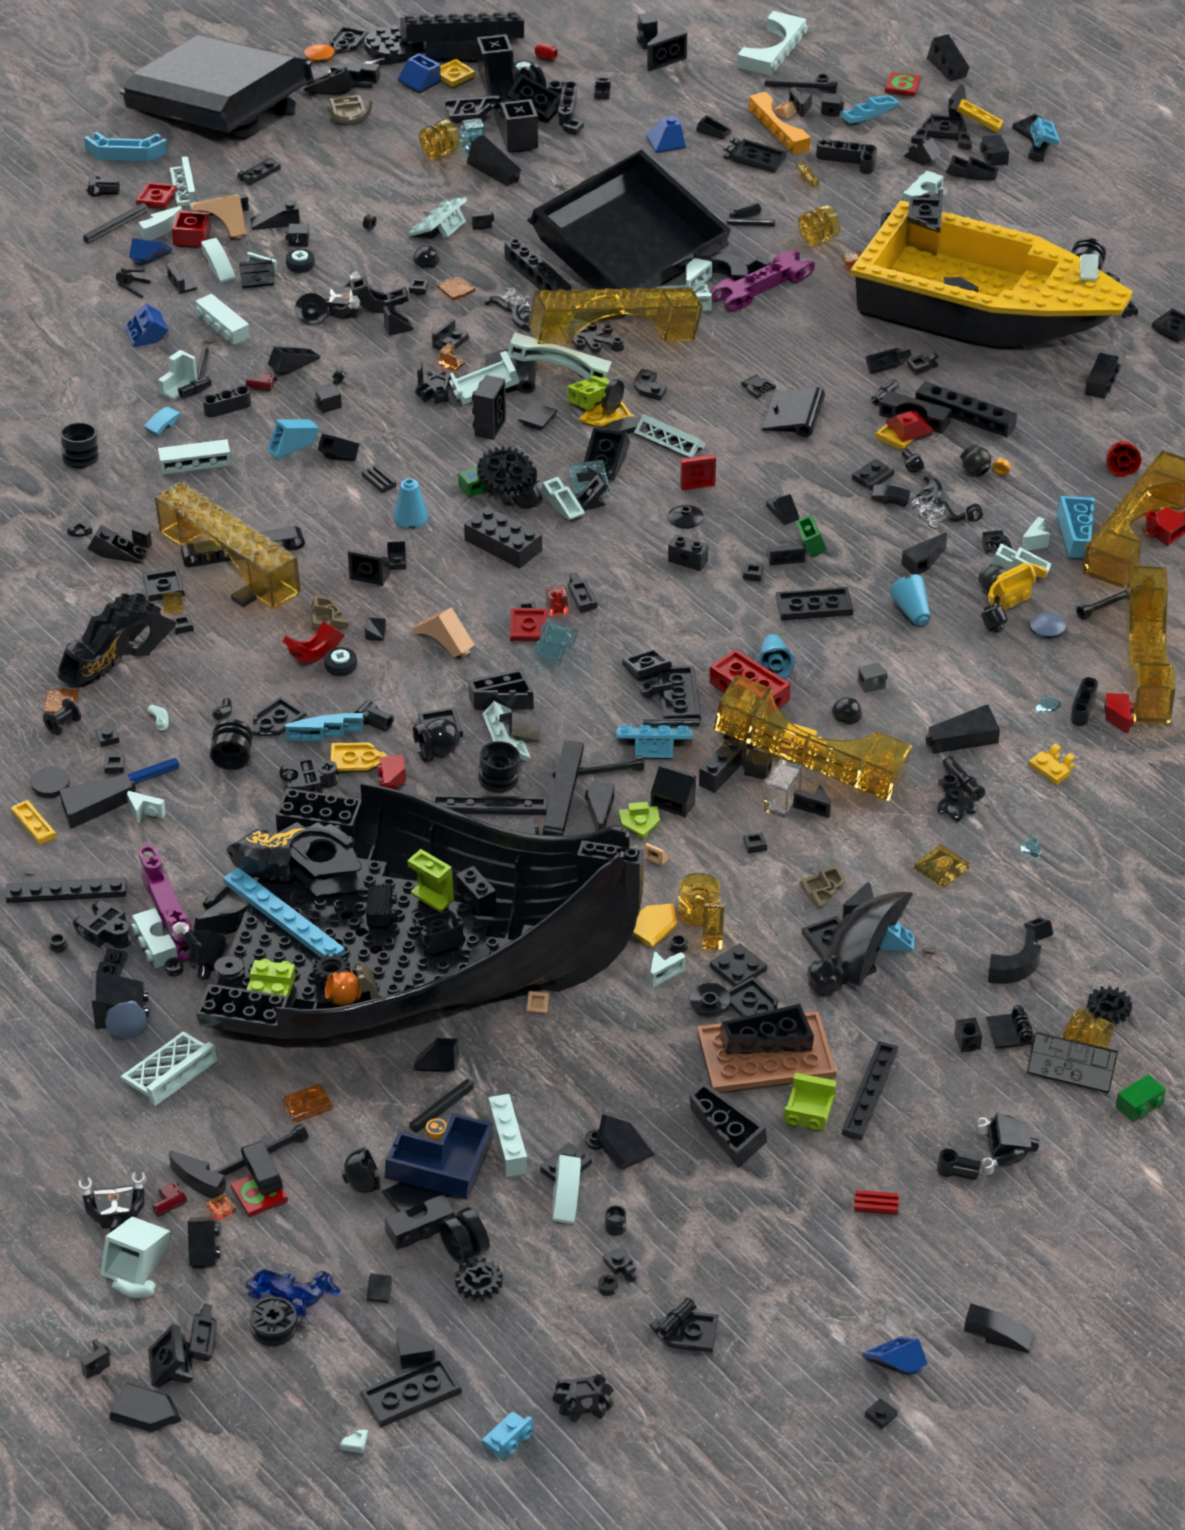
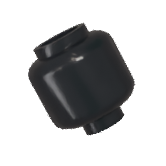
M995 603L983 608L984 611L981 613V617L985 627L993 629L994 632L1003 629L1004 624L1008 622L1003 606Z

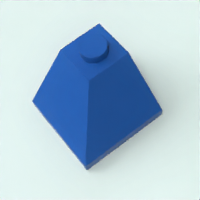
M677 116L661 118L646 134L655 153L686 148L682 126Z
M132 238L129 258L137 264L149 263L171 253L172 248L162 242Z
M899 1336L862 1353L864 1358L897 1371L907 1372L909 1375L920 1372L921 1367L928 1364L918 1338Z

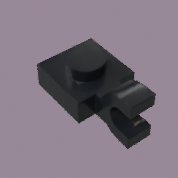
M935 352L927 357L920 355L908 359L907 365L915 374L929 370L930 367H938V363L935 361L938 359V355Z
M622 1246L603 1255V1262L614 1275L621 1272L628 1283L636 1280V1276L633 1274L636 1271L633 1259Z

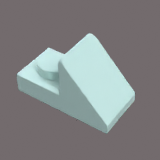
M1080 255V280L1097 281L1098 255Z
M1038 517L1024 534L1022 548L1029 551L1049 546L1050 533L1045 532L1044 518Z
M128 791L129 809L138 824L144 815L163 819L166 814L163 799Z
M654 952L650 986L654 988L686 971V956L680 952L664 960L657 952Z

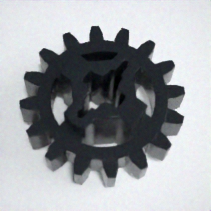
M1101 986L1100 991L1094 989L1093 994H1089L1087 1001L1088 1013L1093 1014V1019L1100 1018V1023L1107 1021L1108 1025H1111V1022L1114 1021L1116 1024H1119L1120 1019L1126 1021V1017H1130L1132 1011L1131 997L1126 996V991L1119 992L1118 987L1113 990L1111 986H1108V989Z
M474 1258L472 1263L466 1260V1266L459 1265V1271L455 1272V1287H458V1293L464 1292L465 1299L469 1296H472V1301H475L477 1297L484 1301L485 1296L492 1299V1293L498 1294L499 1288L503 1286V1273L500 1272L499 1265L494 1266L493 1260L489 1263L486 1262V1258H483L482 1261Z

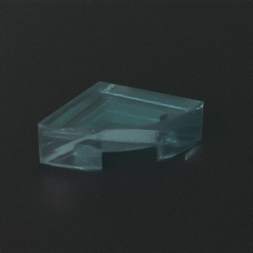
M1044 695L1038 703L1036 711H1055L1061 707L1062 701Z
M1030 835L1021 846V851L1039 858L1041 847L1038 839Z

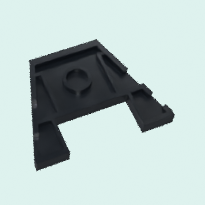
M931 114L923 123V127L919 128L916 135H913L911 138V143L914 144L926 139L927 136L934 138L946 137L948 139L956 138L959 139L958 148L972 149V141H970V135L966 131L964 120L962 117Z

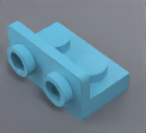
M1037 117L1035 122L1031 124L1030 131L1036 147L1039 148L1043 141L1047 144L1058 145L1060 139L1053 122Z
M512 1411L482 1439V1445L503 1460L508 1454L514 1453L524 1439L530 1438L534 1430L533 1418L528 1416L524 1420Z

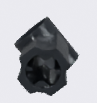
M92 176L88 182L87 192L93 197L100 194H119V179H101L98 176Z
M370 700L365 701L354 712L363 713L364 725L370 723L387 731L394 722L393 715L379 710L377 705Z
M947 1148L939 1153L937 1172L944 1177H951L956 1174L977 1180L981 1161L958 1156L955 1150Z

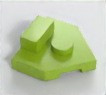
M648 802L628 803V809L619 810L621 827L637 834V837L643 840L652 829H656L660 825L657 806L649 807Z

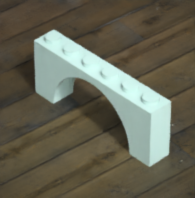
M773 11L767 18V31L778 35L783 41L776 46L763 49L743 47L738 53L737 68L771 76L778 66L783 63L790 51L795 48L801 37L806 34L808 29L806 19Z

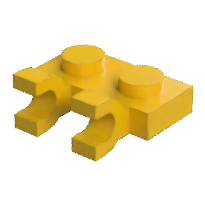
M1055 743L1047 754L1041 751L1030 759L1029 767L1055 785H1058L1068 778L1070 770L1075 768V765L1072 763L1075 760V756L1069 753L1060 764L1057 760L1061 758V755L1058 753L1061 750V746Z

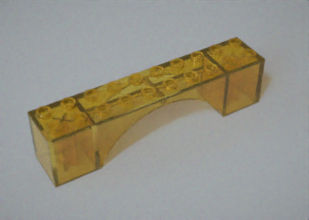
M689 287L535 291L528 326L538 344L570 343L583 328L596 320L616 314H632L651 321L658 329L664 341L695 340L703 306L694 290Z
M1164 450L1158 456H1155L1153 463L1147 466L1145 473L1140 475L1138 482L1132 485L1130 492L1125 494L1123 501L1117 504L1113 513H1110L1106 523H1102L1099 532H1095L1091 542L1086 544L1084 549L1086 557L1083 561L1085 575L1121 588L1125 587L1138 570L1142 540L1133 533L1129 526L1137 519L1145 516L1149 510L1157 512L1163 508L1172 510H1183L1185 508L1184 457Z
M181 481L154 496L159 531L181 546L199 535L214 541L235 563L249 591L271 607L277 606L301 591L297 556L185 482Z
M1129 566L1125 605L1131 702H1133L1132 714H1134V721L1171 723L1175 696L1174 664H1168L1166 620L1168 581L1166 567Z
M739 675L735 676L719 701L713 728L721 733L890 801L906 772L912 750V745L880 732H875L872 735L859 739L833 740L803 731L789 722L778 710L772 697L771 688Z

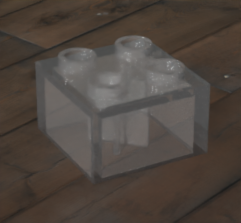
M781 759L776 766H773L769 778H765L763 782V789H765L762 798L764 812L786 818L793 807L795 790H801L802 766Z

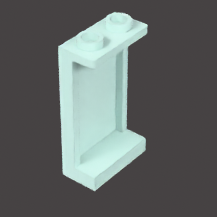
M507 351L500 353L503 361L457 379L453 373H450L452 380H449L456 399H460L463 405L472 402V393L476 391L479 382L483 380L485 375L505 379V388L520 383Z

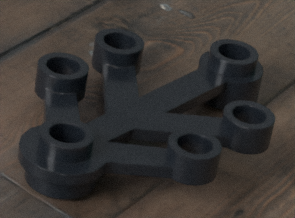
M590 320L586 326L578 328L568 326L562 331L565 340L573 341L576 349H584L585 341L593 353L601 351L600 343L611 345V349L615 352L624 349V341L621 337L610 339L601 336L613 332L611 324H605L603 329L596 330L597 322Z

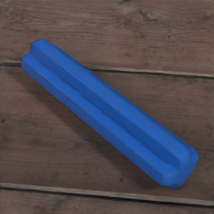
M172 758L129 773L128 776L130 781H134L135 784L178 769L179 762L177 758Z

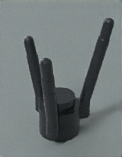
M119 269L116 273L118 285L143 298L142 294L127 284L131 283L132 280L151 283L150 280L135 277L131 274V272H145V269Z

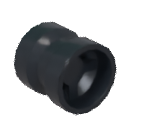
M613 1205L605 1211V1230L610 1235L618 1236L626 1231L627 1212L622 1206Z

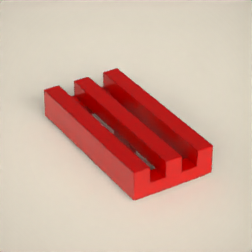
M856 1190L854 1211L898 1215L899 1194Z

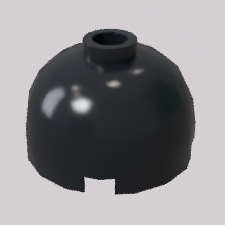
M366 1147L350 1153L344 1163L345 1171H342L344 1182L346 1184L349 1183L353 1189L362 1192L380 1188V1177L377 1176L375 1178L376 1163L368 1149L365 1150Z

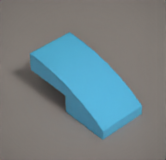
M165 407L156 413L144 425V428L159 436L167 426L172 427L181 416V413L170 407Z

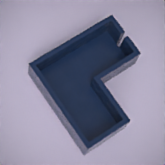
M452 1113L440 1141L399 1131L385 1161L384 1178L467 1200L492 1142L493 1123Z

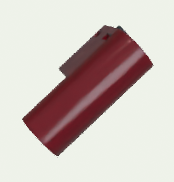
M261 373L259 379L247 378L245 386L250 389L271 391L278 378L275 374Z
M172 1182L158 1189L162 1200L153 1204L152 1208L155 1214L160 1216L187 1202V1198L180 1189L179 1183Z

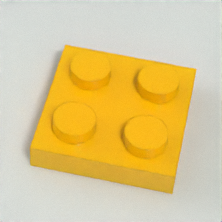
M457 59L441 66V80L451 87L457 86L476 76L475 70Z

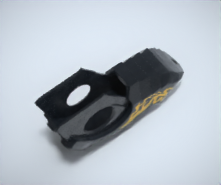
M122 593L120 597L115 598L114 603H108L99 616L91 617L85 633L78 641L74 640L72 643L67 644L57 671V678L70 685L83 686L89 683L92 684L97 677L101 678L112 666H117L121 662V655L149 656L155 647L173 630L177 622L161 615V608L148 602L145 595L136 593V595ZM149 626V636L142 644L134 646L129 643V641H134Z
M296 822L276 834H269L267 830L256 829L226 849L231 862L251 878L260 877V880L269 879L270 881L279 879L280 882H286L295 876L317 898L325 895L359 892L363 889L356 873L361 869V865L354 852L356 843L351 836H347L339 825L333 826L329 824L324 827L320 823H316L309 827H303ZM334 874L332 877L324 880L316 878L317 876Z

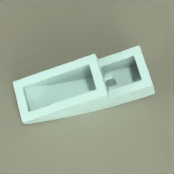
M178 206L151 214V219L139 222L141 238L150 241L171 231L177 212L182 211V207Z
M213 238L202 241V253L208 260L209 268L218 281L224 283L235 280L236 277L232 266L218 239Z
M559 477L543 482L542 493L563 517L570 521L585 515L584 510L568 486L565 487Z
M1000 544L991 561L992 565H1000L1007 570L1023 563L1036 564L1045 568L1047 573L1052 564L1021 547L1016 552L1003 544Z
M560 1155L558 1158L556 1180L553 1188L552 1221L574 1225L581 1158Z

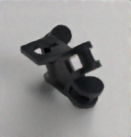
M420 361L417 370L418 386L415 394L425 402L430 400L432 394L435 404L439 403V401L449 402L447 385H450L449 380H452L450 373L446 375V372L442 370L438 373L430 371L426 376L423 374V361ZM442 389L443 394H438L437 390Z
M602 1374L570 1380L561 1379L557 1381L555 1387L557 1391L554 1392L552 1398L555 1403L561 1404L559 1414L562 1416L568 1415L573 1422L578 1421L581 1413L584 1411H591L595 1417L601 1419L605 1415V1410H609L613 1406V1402L609 1397L613 1392V1387L606 1383V1379ZM573 1400L575 1401L574 1408L570 1407Z

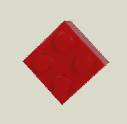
M178 211L172 226L173 245L202 247L201 242L208 240L211 231L210 213Z

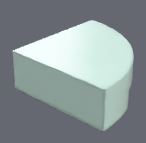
M358 1430L355 1434L345 1437L340 1444V1450L363 1454L368 1438V1430Z

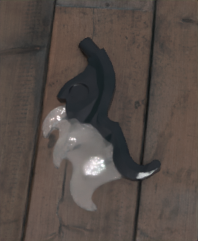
M505 287V290L508 291L506 294L485 299V305L495 302L505 311L512 312V320L517 327L528 331L533 330V325L527 322L534 317L537 303L535 300L533 303H529L527 294L521 297L517 289Z
M928 474L925 475L924 481L928 483V486L920 489L917 493V498L912 501L913 509L916 506L920 507L918 510L919 518L922 515H926L928 526L934 530H940V527L937 525L940 522L965 519V512L959 515L954 514L947 502L941 500L943 490L940 482Z

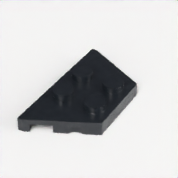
M500 96L445 99L444 102L451 121L462 122L466 120H480L501 103Z
M943 189L938 190V193L930 195L928 192L910 197L908 222L940 233Z

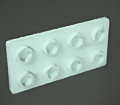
M457 197L450 202L448 200L442 202L439 208L431 211V215L424 217L421 223L413 226V230L409 232V235L413 236L429 232L437 226L443 238L449 237L466 222L459 209L467 201L466 197L461 199Z

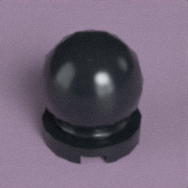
M445 718L435 719L429 722L426 727L423 723L414 724L415 727L412 728L414 743H418L421 750L417 753L422 761L431 759L432 754L437 756L447 755L453 752L459 745L460 734L457 726Z

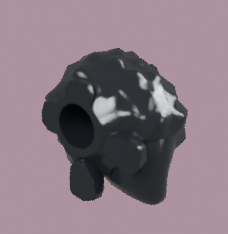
M835 955L823 960L813 961L812 965L808 967L807 975L810 989L819 996L831 995L838 991L839 988H842L844 972L842 968L838 969L836 967L837 960Z

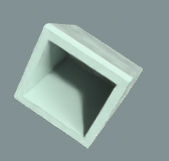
M131 1217L106 1236L100 1275L112 1280L120 1278L133 1284L143 1285L166 1253L170 1231Z

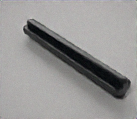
M470 1079L464 1080L409 1123V1128L414 1133L420 1131L426 1126L428 1121L437 1118L474 1089L473 1081Z

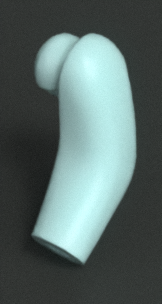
M150 705L147 711L156 717L157 729L159 731L167 730L169 727L167 711L164 708Z
M116 1278L112 1284L113 1289L128 1298L134 1299L153 1296L156 1287L155 1283L151 1280H147L144 1285H139Z

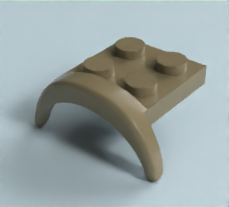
M360 95L330 98V106L327 105L331 117L340 124H356L367 118L372 109L373 100H370L365 109Z

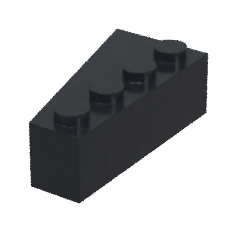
M801 1004L722 1021L720 1038L726 1053L812 1051L814 1034Z
M702 1082L689 1094L692 1112L737 1168L767 1142L766 1127L705 1082Z

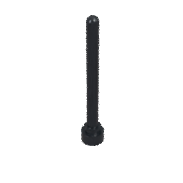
M765 80L764 84L766 86L827 89V91L837 93L838 80H831L828 83Z
M1143 582L1094 604H1082L1076 608V613L1081 620L1087 619L1094 611L1143 591L1149 587V584Z
M634 756L630 761L578 768V775L628 768L641 771L644 770L643 756ZM554 771V772L552 773V776H553L554 778H555V776H556V772H557V771Z
M299 1124L293 1127V1130L290 1131L291 1134L265 1146L268 1153L270 1154L292 1142L301 1143L309 1139L304 1125ZM242 1157L215 1172L226 1176L246 1166Z

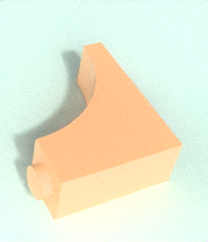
M235 194L190 203V209L193 211L203 210L216 215L224 224L228 236L233 237V239L242 238L243 234H247L240 195Z
M452 607L425 619L412 628L415 634H426L435 638L448 650L453 658L458 655L460 657L470 653L469 649L475 645Z

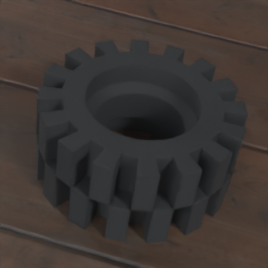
M334 953L332 956L326 954L325 958L320 956L319 960L316 959L315 963H313L314 983L318 984L319 988L324 986L325 990L329 975L334 973L330 971L337 973L350 972V962L346 957L343 958V955L336 957Z

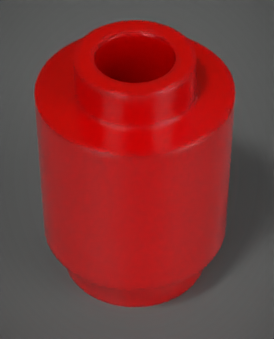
M539 43L536 45L534 53L537 58L551 61L556 60L558 49L552 45Z

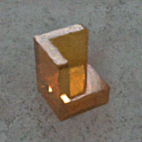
M448 343L439 350V365L456 372L465 364L464 360L455 356L453 344Z

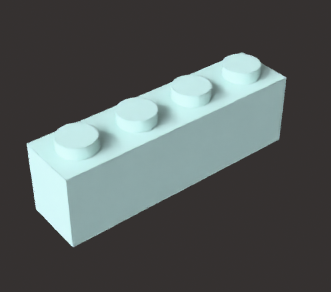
M213 294L195 301L196 315L204 320L207 325L215 329L217 333L221 334L225 340L235 345L250 338L249 324Z
M227 439L158 448L162 475L231 466L230 449Z
M510 1095L488 1097L489 1116L491 1123H493V1131L506 1177L527 1174V1155Z

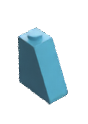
M310 419L277 420L267 451L275 458L280 459L313 444L319 427Z

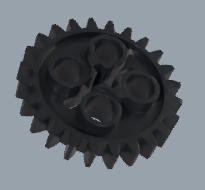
M502 446L501 450L495 447L494 452L489 449L488 454L484 453L483 458L479 459L477 475L479 476V481H482V486L487 485V490L493 488L494 494L500 491V495L504 492L508 496L510 492L516 495L517 490L523 492V487L528 488V484L532 483L534 478L533 461H529V456H524V452L518 453L517 448L511 451L510 446L508 450H505L504 446Z

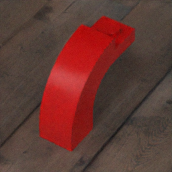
M323 621L309 639L297 641L285 636L282 642L287 645L288 653L299 662L314 663L324 658L329 650L336 648L345 635L334 626Z

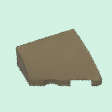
M313 596L311 603L312 629H318L323 621L334 626L336 629L348 627V619L344 620L342 618V611L336 607L332 598Z
M837 864L821 869L816 875L801 879L799 884L810 901L819 909L843 886L846 879Z
M356 965L361 994L370 993L371 1000L379 998L372 971L364 965Z

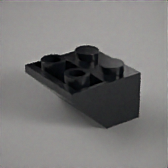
M660 764L651 790V807L657 806L658 809L686 818L695 804L696 775Z

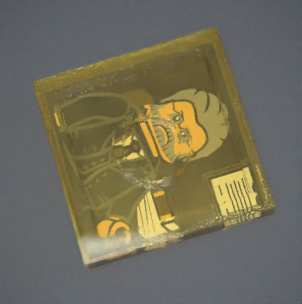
M940 844L914 863V869L944 888L970 869V863Z

